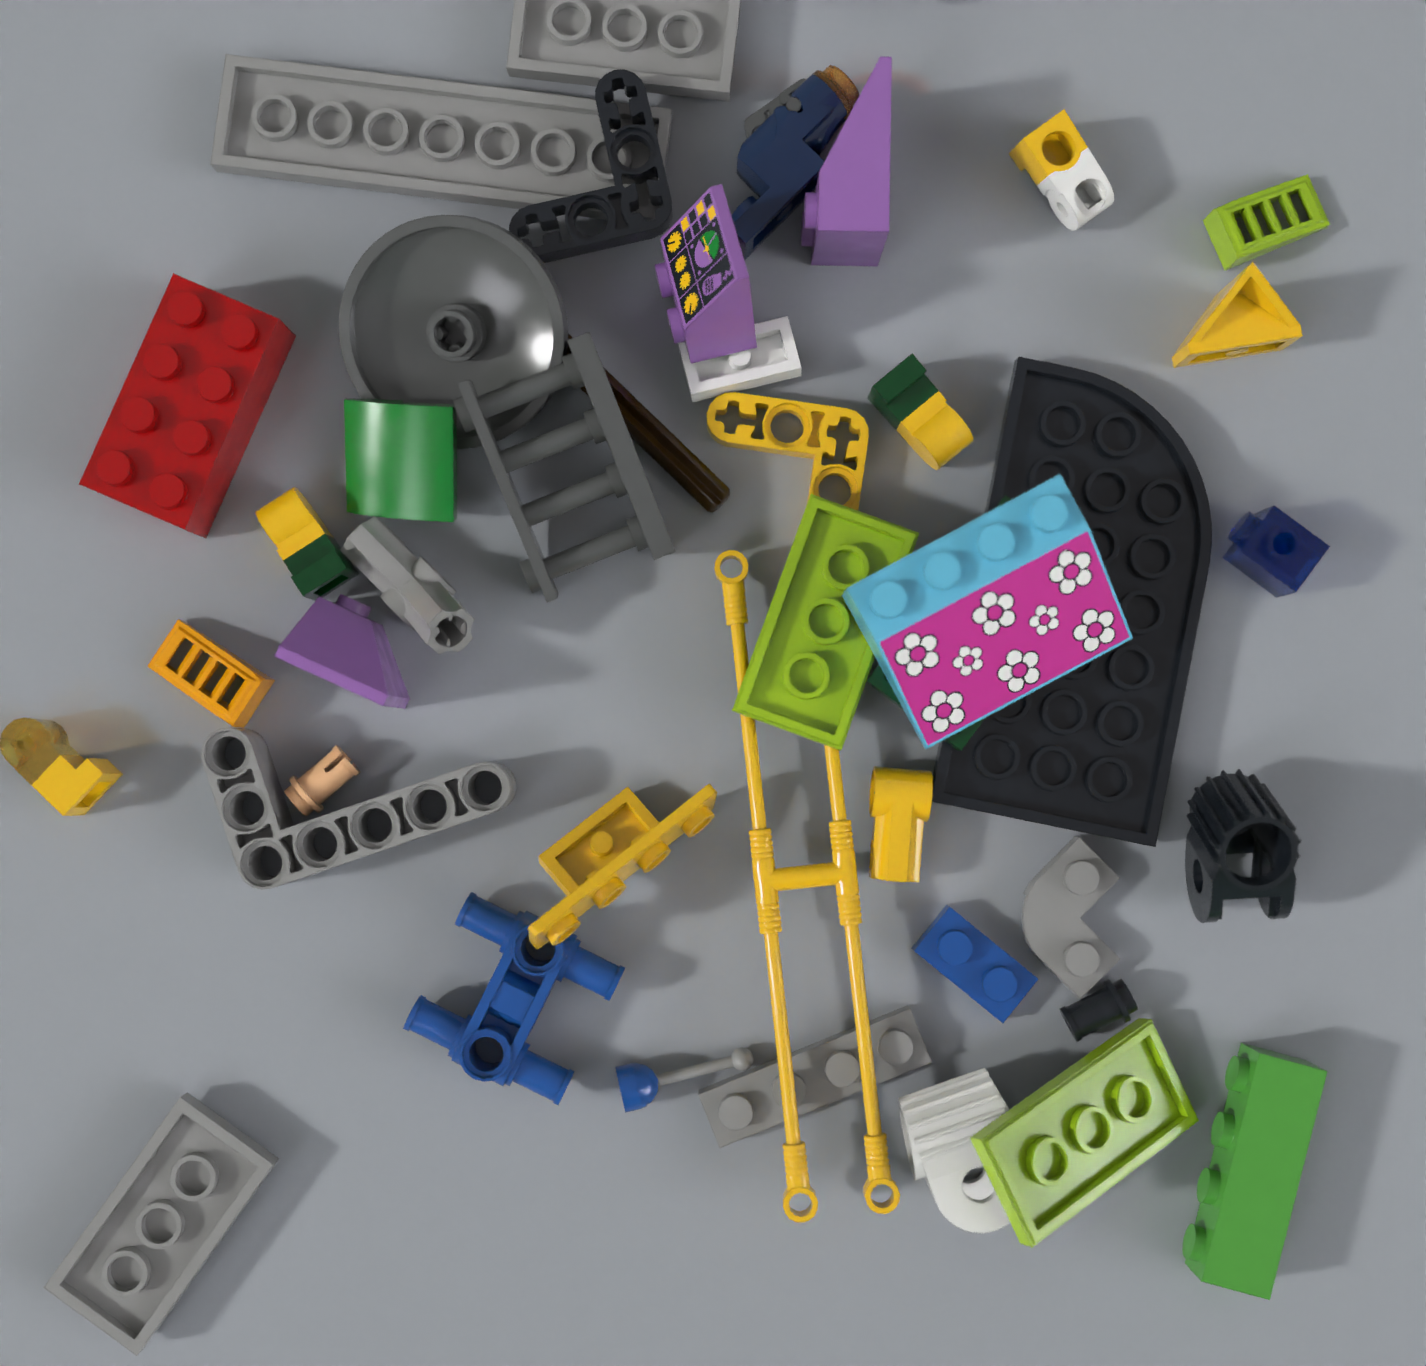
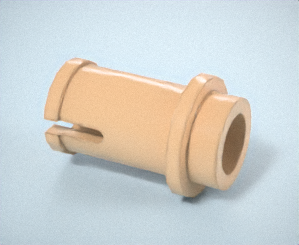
M335 745L332 751L300 778L295 775L289 778L291 785L284 790V793L303 815L308 816L314 810L320 813L324 810L322 803L352 777L357 776L361 772L354 763L351 764L349 756L338 745Z

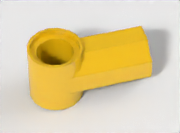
M873 767L869 795V815L873 818L869 862L870 878L894 882H919L924 822L929 820L932 806L933 776L931 771Z

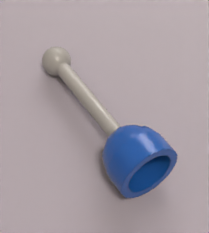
M742 1047L736 1049L729 1057L657 1075L651 1068L643 1064L629 1063L617 1066L615 1069L625 1113L647 1107L654 1100L661 1085L733 1067L737 1070L745 1071L752 1066L754 1058L749 1049Z

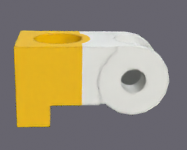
M1065 109L1024 137L1008 153L1020 171L1026 169L1043 196L1046 195L1056 217L1066 228L1072 231L1079 229L1114 202V193L1106 175Z

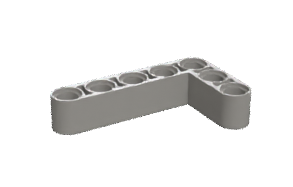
M220 728L209 734L203 742L201 750L202 763L238 872L244 882L260 890L275 888L500 811L511 803L517 790L516 778L512 771L504 764L494 761L481 762L294 825L268 745L260 734L247 728ZM235 738L243 743L246 751L244 762L236 769L228 764L225 756L227 745ZM484 771H490L497 775L502 785L501 795L491 804L481 801L474 789L476 778ZM431 789L440 792L447 803L446 814L438 822L426 818L421 810L422 798ZM251 792L260 796L264 804L263 815L256 823L251 822L243 812L244 799ZM377 808L384 810L392 821L391 833L385 840L376 839L368 830L367 822L369 815ZM322 827L333 832L337 839L336 852L331 858L321 856L314 846L315 835ZM268 846L277 850L282 858L281 871L276 877L267 874L261 866L260 858L262 852Z

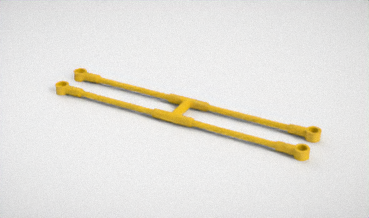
M728 550L722 552L717 557L714 570L716 578L722 583L726 625L731 626L737 691L739 692L749 665L745 624H748L749 620L744 583L748 575V562L742 553L736 550ZM728 559L739 561L743 568L741 574L734 578L724 576L720 569L724 561ZM740 715L753 829L749 830V840L758 910L757 915L759 916L758 925L760 928L759 933L764 934L786 1135V1143L782 1145L787 1185L783 1193V1208L789 1219L794 1222L804 1223L815 1216L818 1210V1200L815 1190L811 1187L809 1181L806 1144L800 1138L778 933L782 932L778 891L835 885L836 895L838 896L839 923L845 929L867 1134L863 1138L865 1141L868 1179L864 1184L863 1194L868 1207L878 1214L890 1213L897 1207L900 1201V1193L896 1182L891 1177L887 1135L881 1129L859 924L862 923L861 903L851 820H847L839 750L824 745L832 812L829 832L833 862L775 868L771 828H767L756 724L754 719ZM877 1185L889 1186L892 1189V1194L887 1201L876 1202L871 1198V1192ZM798 1193H804L811 1199L809 1207L802 1211H796L789 1205L791 1197Z

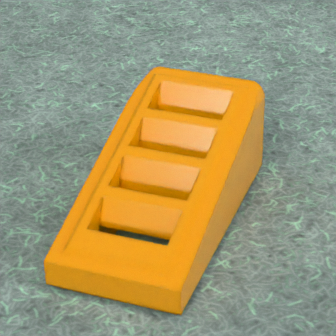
M180 619L177 620L147 666L233 727L244 728L275 682L268 675ZM186 638L193 643V646L176 670L168 663ZM204 651L210 655V658L193 681L187 675ZM221 663L227 667V670L213 691L210 692L205 686ZM237 675L244 679V682L231 702L227 703L222 698Z

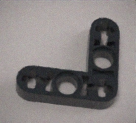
M622 69L606 73L599 80L595 89L597 112L615 186L528 205L519 209L511 219L509 232L521 239V237L529 234L528 225L532 223H539L542 231L559 229L556 217L565 215V225L571 241L562 242L560 230L543 235V245L539 247H533L529 239H521L541 258L543 263L653 239L662 235L670 226L673 218L672 199L646 88L642 80L631 71ZM618 89H624L626 96L631 98L629 99V110L632 125L622 127L616 103H610L614 101V91ZM630 141L644 143L650 150L649 160L639 168L626 167L618 159L620 148ZM653 177H657V178H658V180H651V179H652ZM646 181L651 204L653 206L662 205V207L655 210V219L652 221H644L641 213H631L639 209L636 184H642ZM623 184H630L628 187L623 186ZM588 208L601 210L608 219L606 228L595 236L581 234L575 226L577 216Z

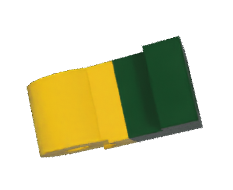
M912 353L872 386L867 398L923 461L931 468L939 470L973 442V435L963 419L946 403L947 400L925 375L927 370Z
M296 487L291 488L255 511L261 526L278 548L276 551L293 575L291 578L303 597L316 601L318 597H325L359 575L350 560L340 551L341 547L311 504Z

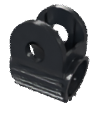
M1238 769L1235 774H1227L1222 770L1220 776L1214 778L1207 776V782L1200 787H1195L1194 790L1196 792L1192 799L1187 801L1190 813L1186 816L1191 823V827L1186 836L1185 872L1188 896L1195 917L1201 923L1216 922L1222 919L1223 900L1258 898L1263 912L1269 919L1287 918L1291 913L1295 896L1296 875L1294 867L1297 858L1300 857L1298 854V844L1301 843V840L1294 832L1296 827L1265 783L1261 784L1255 774L1246 776ZM1253 853L1251 877L1240 876L1232 872L1226 864V854Z

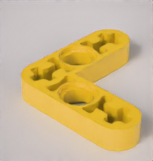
M738 392L724 393L717 396L711 402L707 411V429L711 437L718 444L731 448L813 459L808 500L811 494L820 497L819 485L823 479L829 476H839L848 482L851 492L849 500L843 505L859 510L869 432L865 419L857 411L843 407ZM728 406L738 407L739 417L756 420V408L767 410L762 421L763 439L751 438L755 426L738 425L735 434L725 433L724 423L715 421L717 415H726ZM782 413L796 415L803 425L802 435L798 440L791 443L777 440L771 431V423L774 418ZM839 422L849 423V432L858 435V441H849L844 456V462H856L855 470L842 464H828L824 466L821 464L822 457L832 461L835 457L836 439L828 437L827 431L836 430Z

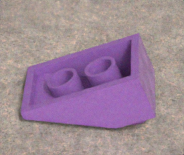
M880 56L819 171L815 193L805 192L804 211H802L801 246L811 247V265L878 266L889 234L892 57Z

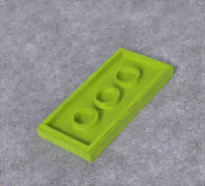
M811 494L732 712L841 751L875 659L842 594L849 586L913 553L919 532Z
M1138 1018L971 1136L970 1139L1020 1244L1033 1248L1188 1130L1199 1119L1152 1019Z

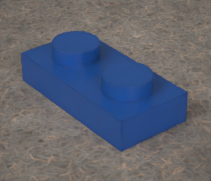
M947 904L912 947L918 955L1002 1023L1006 1021L1038 981L1036 976Z

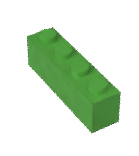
M1244 1043L1240 1044L1238 1056H1233L1230 1059L1225 1074V1086L1229 1091L1224 1111L1217 1113L1211 1129V1142L1214 1150L1210 1166L1202 1170L1197 1183V1199L1200 1205L1195 1224H1189L1182 1245L1183 1256L1186 1259L1185 1264L1201 1282L1270 1300L1327 1075L1326 1070L1304 1059Z

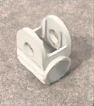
M985 1067L899 1097L902 1131L913 1178L915 1181L925 1178L936 1204L945 1218L958 1228L973 1233L993 1232L1008 1225L1010 1221L970 1139L971 1136L1009 1110ZM983 1167L982 1173L977 1178L963 1180L970 1170Z

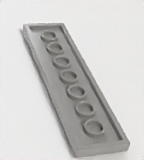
M225 54L210 162L217 172L522 209L528 205L615 186L595 99ZM610 102L616 103L618 107L621 126L632 125L629 103ZM650 106L666 172L672 109ZM630 141L620 148L618 159L626 167L639 168L649 160L651 153L644 143ZM653 177L651 180H658V178ZM647 181L642 184H636L639 209L631 213H641L644 221H652L655 219V210L661 207V205L653 206L651 204ZM623 184L624 187H628V186L630 185V184ZM588 208L578 215L580 217L608 220L607 216L596 208Z

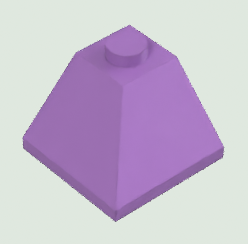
M340 594L336 603L318 597L282 641L274 657L379 705L406 709L410 700L383 625L367 618L372 609L371 607Z

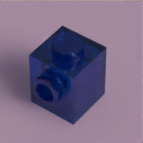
M1273 505L1255 514L1249 511L1235 524L1227 537L1233 544L1222 558L1277 598L1296 593L1330 546Z

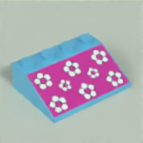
M1060 474L849 586L842 594L844 601L925 749L1133 639L1091 530Z

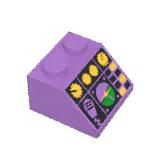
M722 184L712 186L660 238L664 262L654 265L662 299L673 296L675 308L666 310L674 344L685 341L691 364L757 348L749 274Z

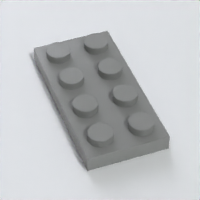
M514 0L506 65L509 77L597 87L599 80L606 73L625 69L635 73L642 80L646 92L729 102L741 0Z
M185 1093L177 1100L43 1288L137 1356L146 1347L279 1158L191 1094Z

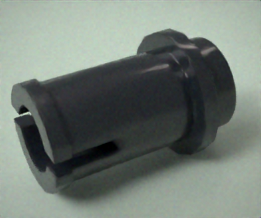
M1107 979L1103 981L1104 988L1067 1007L1060 1008V1013L1076 1042L1121 1018L1125 1023L1131 1020L1129 1014L1137 1011L1138 1007L1122 979L1114 983Z

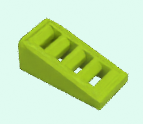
M1308 174L1214 208L1203 219L1205 228L1224 271L1326 229L1330 225ZM1296 193L1309 219L1301 223L1290 199V196ZM1277 201L1289 224V228L1284 230L1272 206ZM1260 209L1271 233L1270 235L1264 236L1254 211ZM1243 218L1251 236V242H1245L1235 219Z

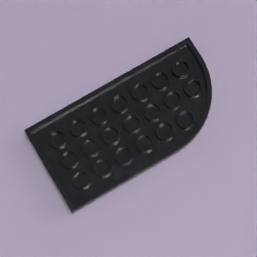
M1018 356L1013 366L984 514L995 509L1005 495L1010 499H1014L1060 474L1091 530L1133 639L987 716L961 751H958L944 740L939 742L933 771L932 802L1156 847L1210 565L1212 521L1206 489L1196 462L1183 439L1151 404L1135 392L1096 373Z

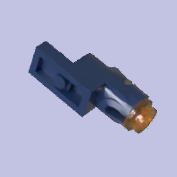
M829 65L823 72L816 70L807 79H800L745 120L744 129L747 139L742 143L737 157V174L759 199L757 200L753 196L748 197L731 215L744 260L805 201V192L813 193L816 190L819 171L825 162L819 155L836 130L847 120L853 105L859 97V92L851 79L834 65Z

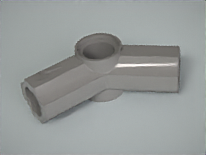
M373 516L365 523L360 524L347 537L340 551L383 593L380 596L381 599L400 619L416 631L427 645L439 655L446 651L460 652L473 639L471 627L475 619L453 596L457 591L422 556L417 558L404 545L405 543L377 517Z

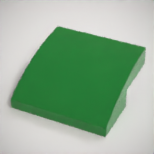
M344 399L347 513L393 519L454 522L457 519V411L454 404L403 403V400Z

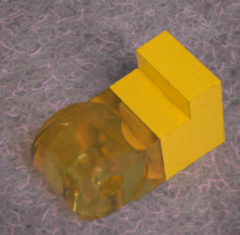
M26 717L19 718L9 723L1 734L0 748L5 759L63 816L85 815L123 775L108 759H84L69 745L66 731L55 721Z

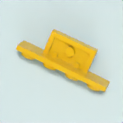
M710 784L706 785L659 823L631 789L626 787L538 856L539 864L566 894V897L528 927L529 941L538 950L549 941L553 946H556L566 940L580 926L581 922L578 918L595 904L599 909H602L612 903L625 890L626 885L624 881L640 868L644 873H647L657 867L671 852L668 845L683 833L690 838L704 829L715 816L712 810L715 805L717 791Z

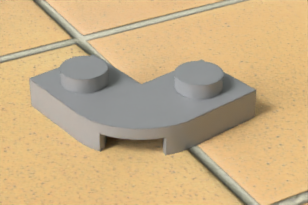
M1074 836L1035 875L1023 893L1026 896L1022 907V927L1025 935L1023 938L1030 950L1076 997L1081 999L1120 960L1081 919L1120 877L1080 837Z

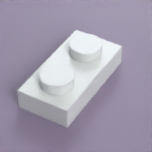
M788 316L754 324L757 348L691 364L685 341L678 343L692 403L714 398L724 393L738 392L800 377L802 367Z

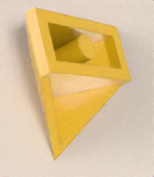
M1251 262L1213 298L1172 356L1173 367L1177 368L1284 350L1303 336L1301 325L1255 263Z

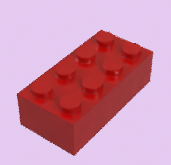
M173 273L79 485L198 536L207 538L296 335L279 318Z

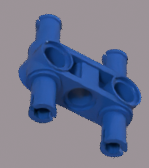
M471 892L460 910L455 925L458 927L462 926L500 945L499 952L503 953L473 1016L468 1014L466 1019L427 1000L426 997L421 995L409 1013L403 1029L410 1030L449 1049L448 1056L452 1057L451 1061L461 1065L465 1073L475 1080L482 1082L493 1081L501 1086H504V1084L510 1086L513 1081L559 1105L575 1071L568 1070L528 1050L530 1044L526 1043L535 1022L556 980L561 982L563 978H566L610 1001L625 967L618 966L580 947L581 941L577 939L575 934L570 935L566 940L555 946L554 957L549 960H537L527 951L526 940L529 935L528 927L540 917L528 911H525V913L519 911L515 915ZM490 1037L497 1040L503 1048V1059L495 1063L482 1060L476 1052L475 1044L477 1039Z

